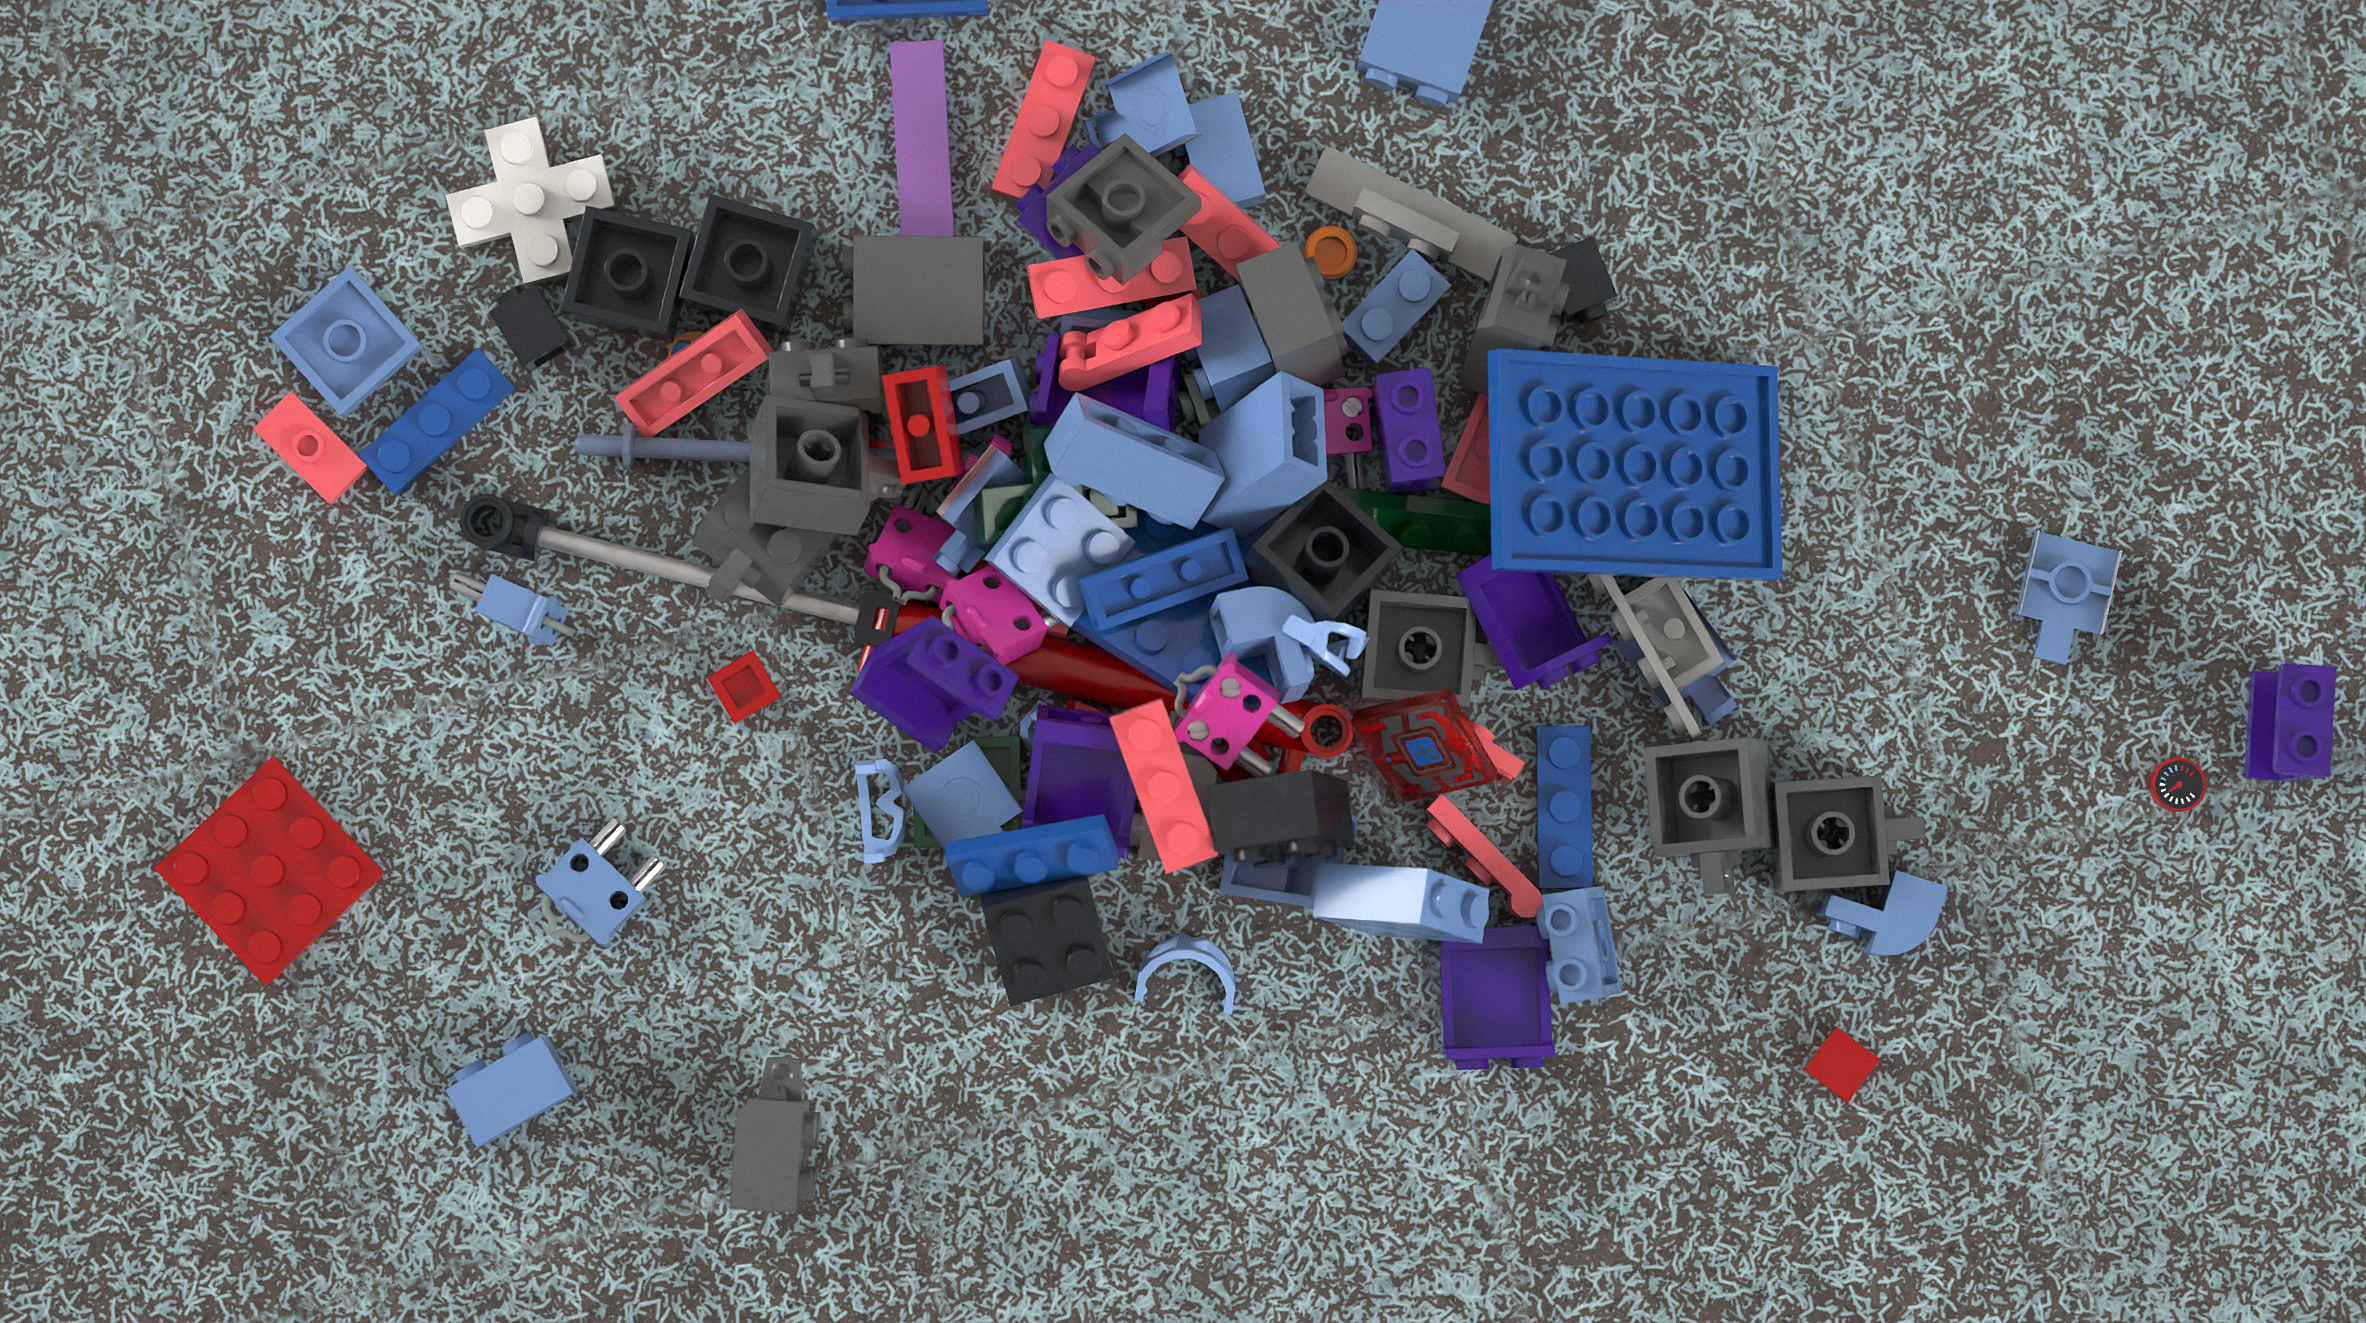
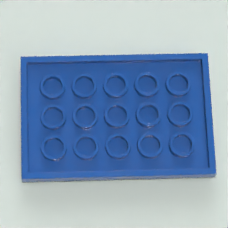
M1500 348L1488 351L1492 571L1776 581L1783 579L1777 366Z

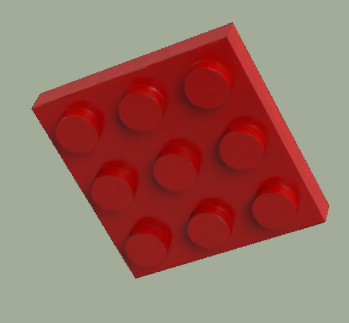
M274 756L154 868L265 986L270 985L386 874L334 817Z

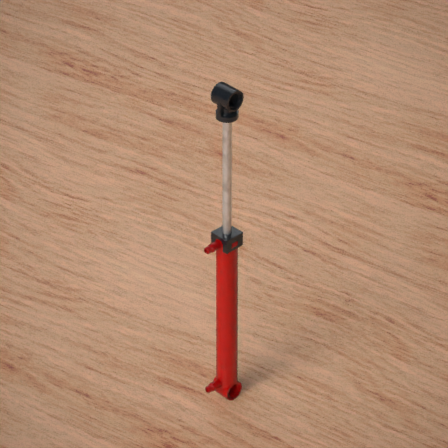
M482 493L472 497L464 504L460 512L459 525L462 534L469 542L485 551H494L537 562L544 547L704 588L709 585L711 576L717 570L716 568L549 527V510L502 499L494 494ZM491 509L499 510L503 517L501 529L495 535L489 537L481 536L477 528L479 517L485 511ZM744 583L732 594L775 605L754 588L750 589ZM865 587L861 605L797 589L785 604L780 606L855 625L852 640L856 644L864 645L858 673H860L871 650L932 615L942 622L943 614L939 607L908 600L906 605L892 600L893 594ZM1045 634L1040 648L1004 665L1019 676L1017 683L1125 710H1130L1161 698L1168 718L1171 711H1176L1174 704L1177 694L1102 648ZM1301 698L1297 701L1279 704L1304 722L1303 731L1300 732L1299 736L1292 738L1265 719L1252 737L1260 744L1283 749L1276 774L1278 775L1300 771L1303 755L1312 756L1320 760H1330L1339 757L1349 747L1353 739L1354 726L1350 716L1344 709L1334 704H1322ZM1184 699L1183 708L1185 710L1189 706L1190 702ZM1320 718L1335 720L1341 730L1339 742L1330 747L1318 745L1311 736L1312 723Z

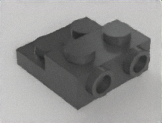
M1124 133L1047 195V228L1060 245L1068 247L1074 243L1085 253V262L1095 276L1101 280H1106L1112 276L1123 286L1162 254V242L1201 210V198Z

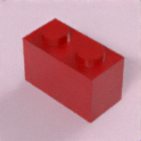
M946 364L883 375L882 380L901 484L948 477L965 472Z

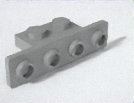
M1332 147L1324 149L1305 188L1306 196L1358 220V226L1367 233L1381 239H1387L1389 235L1408 244L1406 249L1409 252L1414 249L1426 261L1436 262L1439 259L1489 284L1502 248L1513 246L1517 242V237L1514 234Z
M1586 574L1597 594L1601 596L1609 592L1619 610L1610 616L1624 641L1627 643L1635 638L1645 654V657L1638 660L1637 663L1651 688L1655 689L1662 685L1672 701V704L1663 709L1678 735L1681 736L1689 732L1695 742L1704 738V733L1679 690L1726 663L1677 578L1655 577L1624 595L1613 575Z

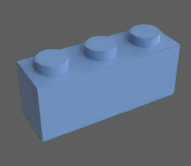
M1075 392L1043 444L1052 472L1062 482L1075 487L1083 484L1099 491L1102 496L1116 505L1125 506L1128 503L1143 509L1153 519L1165 525H1172L1174 522L1193 530L1225 480L1214 450Z

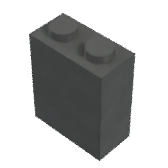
M853 235V246H844V279H853V300H844L843 304L844 332H853V338L868 339V344L983 345L985 343V237Z

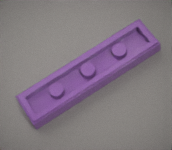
M943 40L890 43L900 235L955 236Z

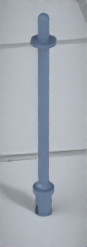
M634 423L625 424L623 436L582 434L574 440V449L577 453L592 456L622 457L623 469L629 471L633 470L637 458L750 463V442L638 437ZM961 447L963 463L969 453L980 458L986 448ZM869 448V452L877 454V457L897 461L895 449ZM959 474L942 477L940 482L952 484L953 478L956 479Z

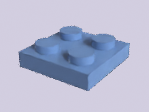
M350 265L269 336L343 418L350 414L424 348L418 339Z
M1050 473L985 557V560L1062 625L1071 627L1086 608L1078 578L1118 565L1136 541L1072 486L1062 482L1053 473Z

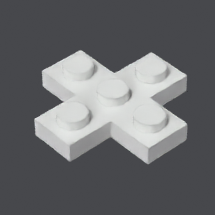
M537 117L484 130L497 182L446 195L459 247L462 249L512 236L525 286L569 275L573 252L565 221L583 217L586 206L604 210L616 208L603 156L600 154L550 167Z

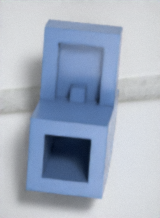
M1255 586L1218 594L1208 614L1222 660L1229 653H1236L1238 660L1265 654L1274 687L1280 691L1279 704L1300 700L1311 683V679L1314 677L1313 662L1308 649L1300 647L1304 644L1286 635L1283 631V626L1291 615H1295L1310 624L1315 623L1307 608L1289 593L1272 587Z
M1893 870L1889 871L1890 884L1884 885L1877 909L1830 894L1824 895L1818 916L1830 920L1828 930L1847 937L1859 939L1861 931L1868 932L1863 950L1864 954L1874 956L1897 955L1914 949L1930 935L1939 918L1948 887Z

